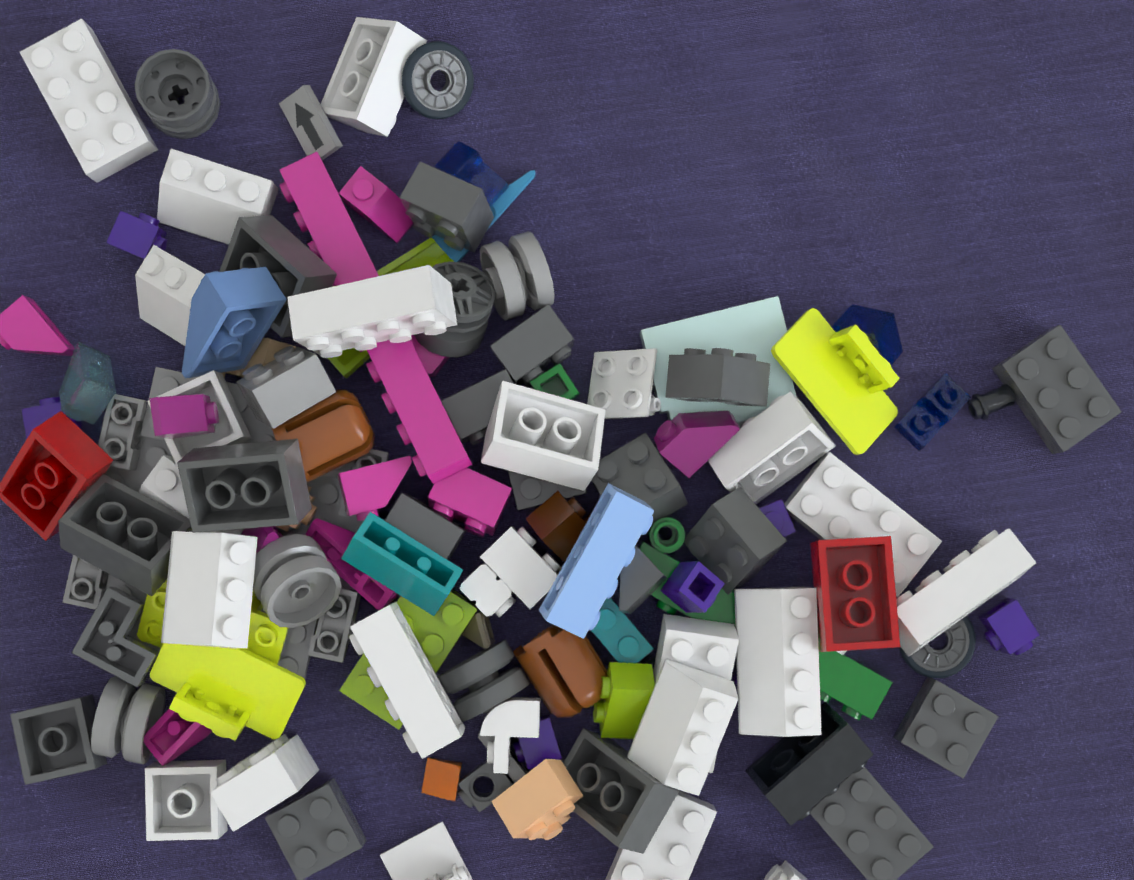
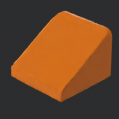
M427 757L421 793L455 801L462 763Z

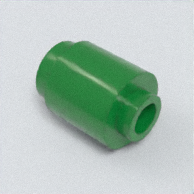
M667 516L658 519L652 524L648 530V539L658 551L672 553L683 545L685 531L679 521ZM662 527H669L672 534L669 539L663 540L659 537V530Z

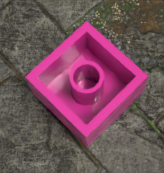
M465 468L434 483L428 495V503L434 512L447 518L449 522H452L453 518L465 523L464 529L483 538L485 533L493 536L510 500L512 488L469 468Z

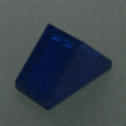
M852 304L831 326L835 332H838L856 324L868 336L872 345L890 365L903 352L894 313Z

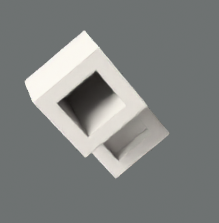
M514 697L496 705L487 714L481 727L480 736H495L494 741H488L487 763L494 764L493 773L508 774L511 737H539L541 698Z

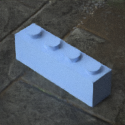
M609 483L607 484L539 608L540 613L547 622L583 639L588 630L591 631L595 628L600 618L599 610L605 599H609L614 594L618 585L617 578L622 568L627 567L633 560L635 545L641 535H645L652 525L654 510L645 501Z

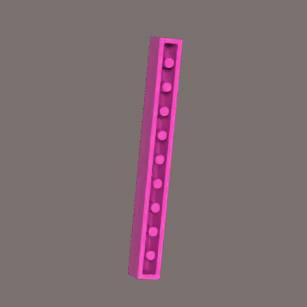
M318 152L280 169L285 182L279 184L288 204L295 201L299 211L293 213L302 233L309 230L313 241L307 243L310 250L337 273L333 286L379 276ZM390 340L378 342L377 347L367 350L372 360L366 364L374 382L377 383L382 380L387 391L381 394L389 413L392 414L397 411L402 421L401 424L396 426L404 444L412 443L418 454L411 458L421 477L428 475L434 484L471 466L472 463L411 340L401 343H392Z

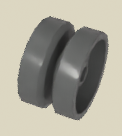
M506 639L482 650L438 676L447 694H454L467 687L469 688V691L458 697L453 704L462 722L481 713L484 714L491 711L496 705L511 699V696L530 684L522 667H512L499 674L498 670L510 663L514 657V653Z

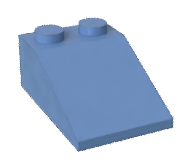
M266 267L242 268L224 272L213 271L206 273L201 279V283L191 300L182 374L185 379L202 376L213 370L223 373L245 369L287 300Z

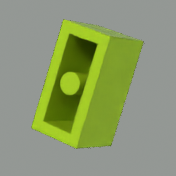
M609 662L607 677L602 676L600 696L602 699L594 704L593 719L595 723H599L601 738L634 739L655 686L652 664Z

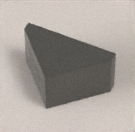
M636 545L633 560L627 567H623L620 572L619 611L629 614L668 579Z

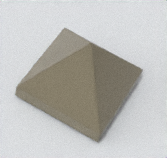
M481 611L476 613L462 635L482 648H488L495 642L489 616L486 617Z

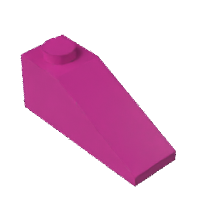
M318 518L312 521L305 535L318 542L325 553L327 561L332 564L338 575L378 611L389 605L399 595L341 559L355 535L354 532Z

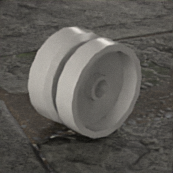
M527 231L512 236L509 240L508 248L500 241L481 246L480 261L482 272L489 277L494 285V306L502 319L506 321L522 316L526 305L534 311L540 310L548 304L552 306L555 295L552 277L545 255L533 233Z
M301 534L283 536L268 543L256 554L253 592L257 599L261 601L270 621L279 627L294 628L307 625L324 615L338 599L342 586L339 575L332 564L327 561L325 553L318 542L310 536Z
M114 676L110 678L103 690L95 713L91 735L92 752L95 755L112 758L122 750L125 761L143 765L147 763L152 753L143 743L144 735L164 714L166 701L164 687L145 683L136 691L134 685L119 677Z

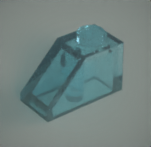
M78 342L74 349L59 392L61 411L65 412L68 417L77 421L84 420L94 425L116 394L110 356Z

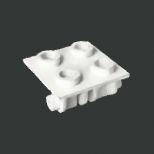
M657 349L594 352L587 404L605 409V419L649 417L654 415L655 412L660 411V399L652 395Z
M443 821L380 854L392 880H473Z

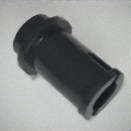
M1004 384L985 394L979 395L976 393L972 395V399L967 401V407L975 420H986L989 414L1014 405L1016 400L1011 387L1008 384Z

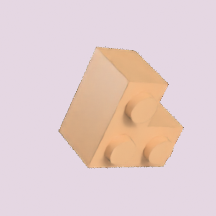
M545 759L491 802L513 838H528L529 840L544 838L549 840L563 830L561 825L571 818L569 814L575 809L574 803L582 798L583 794L561 760Z

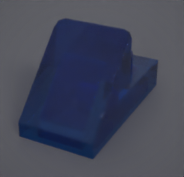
M460 141L435 165L436 169L481 188L490 207L509 188L508 183L482 161L477 150Z

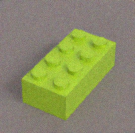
M453 589L435 616H432L402 596L397 601L437 674L478 608L473 602ZM363 653L339 691L400 730L403 723L400 718L395 721L385 705L388 696L382 686L377 688L367 672V668L371 665Z

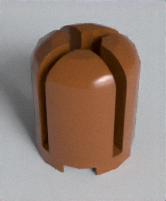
M335 389L336 393L276 428H272L276 441L298 439L307 482L315 480L368 454L373 448L375 434L370 421L357 397L346 389Z
M553 624L538 633L528 644L523 647L520 645L513 650L515 657L548 711L557 718L573 717L580 713L582 708H589L602 699L600 698L602 676L607 677V669L587 636L583 639Z

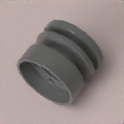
M169 49L159 51L147 58L139 68L134 84L136 97L158 130L169 137L188 139L198 137L210 129L218 117L221 105L220 98L209 73L197 57L187 51ZM181 96H185V103L179 105L178 98Z
M449 261L436 264L432 268L451 283L457 325L447 327V331L442 334L425 335V333H419L414 336L424 348L440 356L457 358L470 355L480 347L484 339L488 318L495 301L494 285L486 274L466 263Z

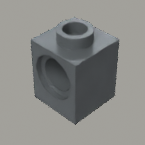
M487 759L460 778L458 783L461 787L458 791L461 799L469 808L475 806L479 813L492 804L491 801L514 784V781L508 774L493 773L494 764L487 763ZM478 777H489L494 783L493 790L489 793L479 792L474 785V781Z

